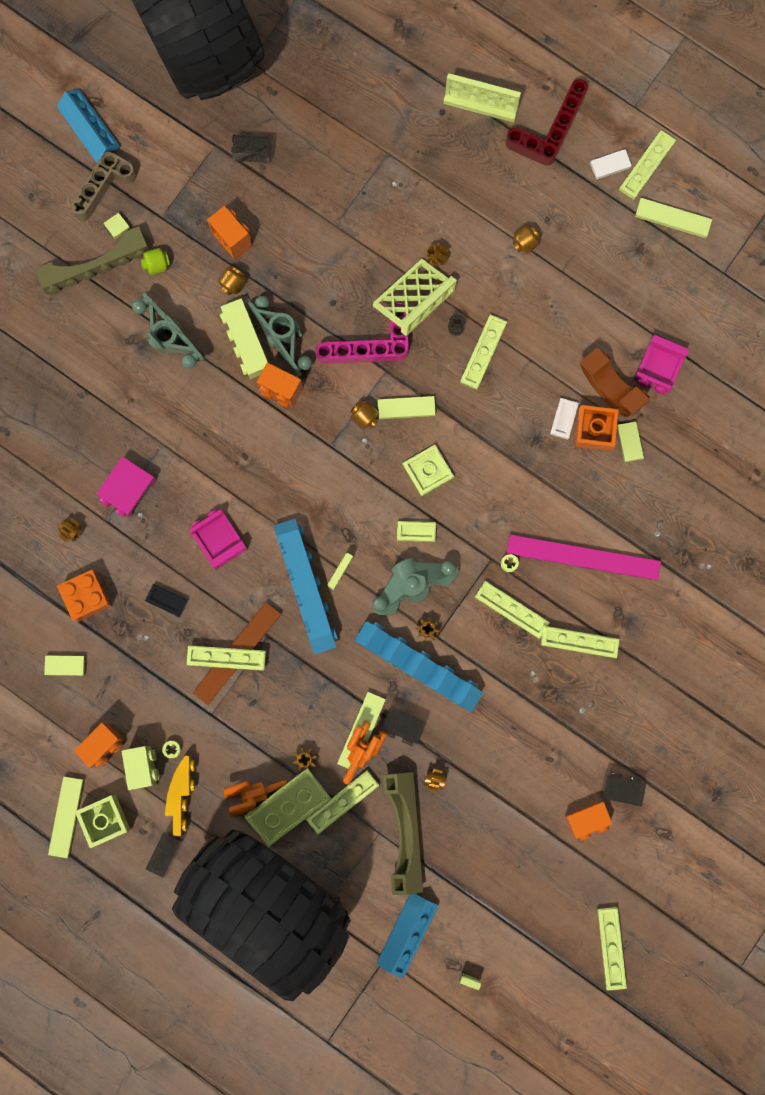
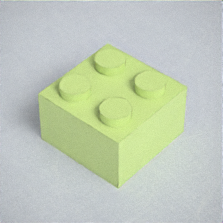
M143 746L122 751L128 790L158 785L157 781L160 780L159 770L155 769L154 761H157L155 749L152 750L151 746Z
M116 794L75 811L90 848L131 831Z

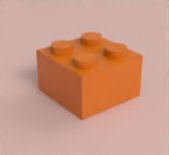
M223 206L208 218L207 221L211 233L235 260L252 247L250 241L252 238L249 235L250 231L244 223L240 224L238 222L235 212Z
M266 363L256 382L261 396L269 400L271 398L277 400V403L284 408L288 406L293 408L303 390L301 379L269 363Z
M580 405L577 413L574 447L612 451L616 442L619 409Z
M94 570L87 571L57 585L69 615L74 622L78 623L112 607L100 578Z
M101 723L73 752L89 768L103 767L110 760L108 757L113 752L117 753L124 746L122 742L125 739L110 723Z

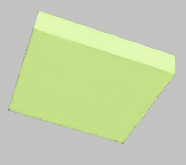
M436 445L402 463L421 497L454 478L453 473Z

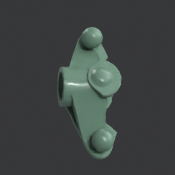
M145 292L141 293L143 299L135 300L132 304V309L137 314H143L149 304L151 334L148 331L145 334L151 347L160 350L162 353L186 354L182 358V365L187 369L194 368L197 359L204 361L203 356L180 330V324L175 319H171ZM155 312L162 319L161 321L156 322ZM164 332H172L170 340L164 342L159 340V337ZM181 341H182L186 346H181V345H180Z
M259 296L254 305L249 301L247 304L264 329L268 343L281 353L292 370L300 377L302 375L300 370H308L312 366V360L308 356H301L297 364H295L297 336L299 338L302 337L299 323L288 314L265 311L270 305L269 299L265 296ZM280 326L290 328V331L284 335L276 334V330ZM291 345L290 355L284 348Z
M415 558L401 561L392 568L393 576L380 597L374 599L373 609L376 614L381 616L397 614L402 601L407 599L410 602L419 603L428 597L429 587L435 584L448 587L457 578L459 569L451 561H446L443 564L420 563Z

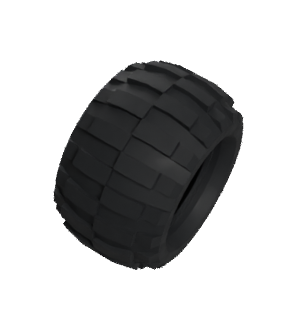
M132 0L179 94L186 99L199 96L200 100L220 96L248 80L256 73L255 65L264 60V49L243 0Z
M230 830L223 838L215 836L200 849L184 870L174 890V893L178 895L172 907L176 918L283 1000L294 1001L302 992L309 995L317 988L341 957L350 937L345 931L351 919L338 901L279 854L242 831Z

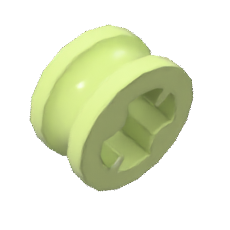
M512 554L504 556L501 561V567L506 572L515 571L519 565L518 558ZM508 558H511L515 566L507 568V564L504 563L505 560L508 561Z
M176 741L166 742L162 749L163 754L167 758H176L181 753L180 744ZM168 745H175L177 752L175 754H168Z

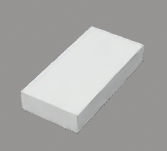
M625 149L590 161L596 180L630 169L632 166Z
M560 398L550 435L569 439L579 403Z

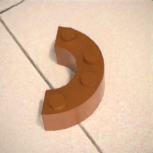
M596 348L580 361L581 369L593 389L612 409H619V414L622 416L632 417L650 401L646 391L640 390L637 386L633 388L630 384H626L623 381L622 376L613 369L610 357L605 351L601 352Z

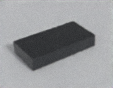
M155 584L152 585L145 599L146 602L179 618L188 603L187 599Z

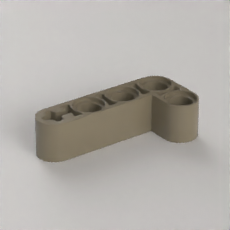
M106 152L101 156L72 202L71 209L78 220L86 221L91 217L115 178L125 184L135 181L136 173L130 162L111 152ZM111 161L114 162L113 165L107 166V164H108L109 162H111ZM130 170L129 174L123 175L124 171ZM99 177H105L104 180L97 181ZM90 192H95L92 197H88Z

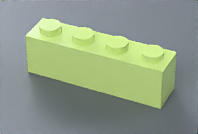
M241 298L221 306L223 313H220L223 324H228L229 330L226 332L230 341L234 340L236 347L233 349L237 358L241 357L243 364H240L243 374H248L249 379L260 376L268 362Z

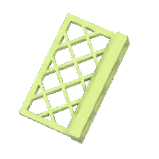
M448 73L443 104L514 123L521 92Z
M421 259L375 300L373 307L401 327V332L407 336L455 291L457 280L452 276L447 278L425 260ZM422 266L428 271V274H418V269ZM407 279H416V285H406L405 281ZM418 279H429V285H419ZM432 279H439L442 283L440 285H432ZM395 290H403L404 296H394L393 292ZM406 290H417V296H407ZM420 290H430V294L428 296H420ZM383 301H391L392 307H384L381 303ZM394 301H404L405 307H394ZM407 301H418V305L416 307H408ZM395 312H406V316L400 320L395 316Z

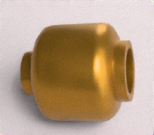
M524 226L513 235L515 242L512 244L518 252L523 251L528 254L540 244L539 239L541 237L533 226Z
M234 266L226 268L218 280L222 286L220 290L228 295L231 293L238 294L246 283L245 273Z
M359 401L350 411L352 414L351 420L361 429H366L368 426L372 428L378 422L376 418L378 416L377 409L367 401L362 403Z

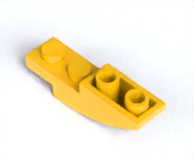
M185 756L180 762L167 794L165 816H173V836H182L184 831L187 830V820L184 819V811H187V800L184 799V796L191 795V791L195 790V780L192 779V772L195 771V760H192V756Z

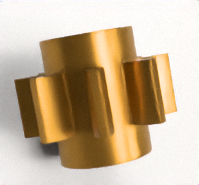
M440 242L437 245L432 244L427 248L426 260L435 267L438 264L443 265L448 261L449 249L445 248V245Z
M73 518L70 521L65 519L58 527L60 532L58 536L65 542L69 540L72 542L76 541L82 533V530L79 529L81 527L80 523Z
M430 617L428 622H424L421 619L422 625L416 626V629L420 630L417 636H424L425 642L428 637L435 640L433 634L440 632L435 629L438 622L431 623ZM427 625H430V629H433V632H429V635H427L425 630H422V627L426 628Z
M301 748V754L294 753L297 761H294L293 764L298 763V771L302 767L307 769L310 765L316 766L312 761L317 756L310 755L312 749L306 753ZM303 754L310 758L306 766L304 763H300Z
M433 768V772L427 771L424 786H428V791L437 793L438 789H444L446 776L442 775V770Z

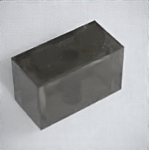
M233 135L231 150L233 161L270 163V137Z
M390 707L381 730L387 732L388 737L393 739L395 736L403 738V743L413 746L414 743L418 744L426 722Z
M611 772L610 775L604 776L600 798L642 807L646 783L641 782L642 778L630 776L628 780L622 778V774Z
M167 831L164 832L146 870L162 878L167 876L184 840L173 836V834Z

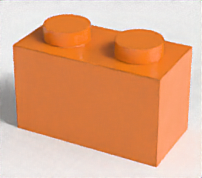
M602 801L565 815L573 837L575 839L579 838L580 841L591 837L590 833L598 831V833L609 830L608 826L613 824Z

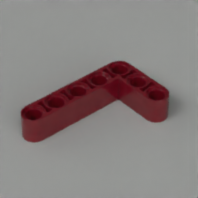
M583 79L573 81L545 140L514 127L507 133L505 142L507 148L543 165L553 164L585 99L588 89L587 82ZM575 89H581L582 92H576ZM571 104L575 108H569L567 105ZM565 120L567 124H561L559 121ZM552 136H557L560 140H554ZM511 137H516V138H518L519 140H518V141H512L510 138H511ZM532 144L536 148L530 149L527 145ZM550 152L552 156H546L544 153Z

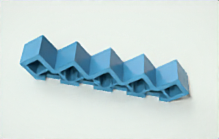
M296 519L273 525L314 655L336 648L334 640L338 638L335 629H330L326 616L329 613L326 602L322 603L318 591L321 584L318 576L314 577L310 562L313 559L310 550H305L302 536H305L302 525H297Z
M365 622L355 638V642L472 713L483 694L482 691L477 689L478 684L471 680L466 682L454 675L455 670L447 665L444 668L430 660L432 656L426 652L421 651L418 653L407 646L408 642L399 636L396 639L383 631L385 627L377 622H374V624Z

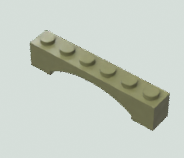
M139 226L121 233L123 236L121 240L110 251L93 261L75 266H55L50 262L35 268L34 270L46 294L58 293L64 287L75 286L81 280L92 279L98 273H106L115 266L128 264L132 259L143 258L144 252L148 251L149 248Z
M413 772L383 775L384 794H387L391 800L399 831L398 860L394 874L391 875L392 895L423 892L414 774Z

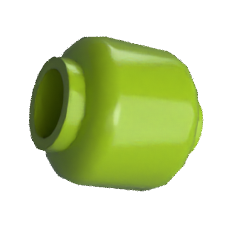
M160 248L145 251L143 259L140 260L142 269L147 270L150 275L163 273L167 270V266L170 265L166 251L163 252Z

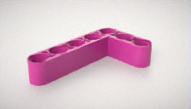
M402 303L394 304V307H405ZM402 312L403 315L398 318L402 320L406 316V312ZM390 320L391 340L323 342L317 345L316 356L318 361L324 364L402 361L408 356V335H396L394 331L401 329V327ZM402 347L405 351L398 354L395 352V349ZM364 348L367 350V353L359 355L357 351ZM378 348H384L386 352L384 354H378L376 350ZM341 349H346L348 354L341 356L338 352ZM322 350H328L330 352L325 357L319 354Z

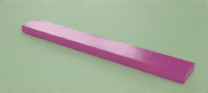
M509 535L506 554L655 581L659 579L661 561Z

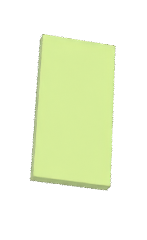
M307 768L245 815V819L267 846L270 847L331 800V797Z

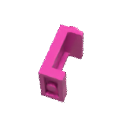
M654 335L634 380L643 387L649 386L654 388L659 394H669L672 391L675 379L689 349Z
M121 457L96 495L100 497L99 501L105 506L109 507L111 504L116 508V513L122 517L127 515L131 518L133 515L132 511L144 493L157 480L126 458Z
M217 509L211 511L207 515L208 518L203 521L198 520L191 525L192 528L189 529L215 570L248 550L221 509L219 511Z

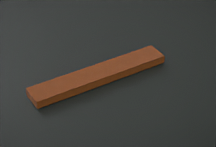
M266 602L229 648L253 650L281 614ZM213 667L193 693L209 705L237 669Z

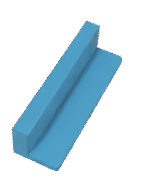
M79 89L65 91L57 108L96 163H98L104 153L116 152L120 147L82 92Z
M410 894L379 956L377 964L389 973L404 978L439 905L422 898L418 894Z

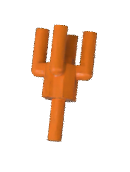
M364 720L362 726H356L347 745V749L351 751L347 758L351 765L343 779L345 784H350L358 767L364 768L367 761L371 760L372 756L378 754L388 734L381 730L379 735L373 736L370 743L363 740L371 725L369 721Z
M283 780L266 787L263 786L262 782L250 785L248 781L224 788L225 800L241 795L243 803L229 807L231 818L251 812L257 807L256 804L267 799V794L278 791L287 784V781Z

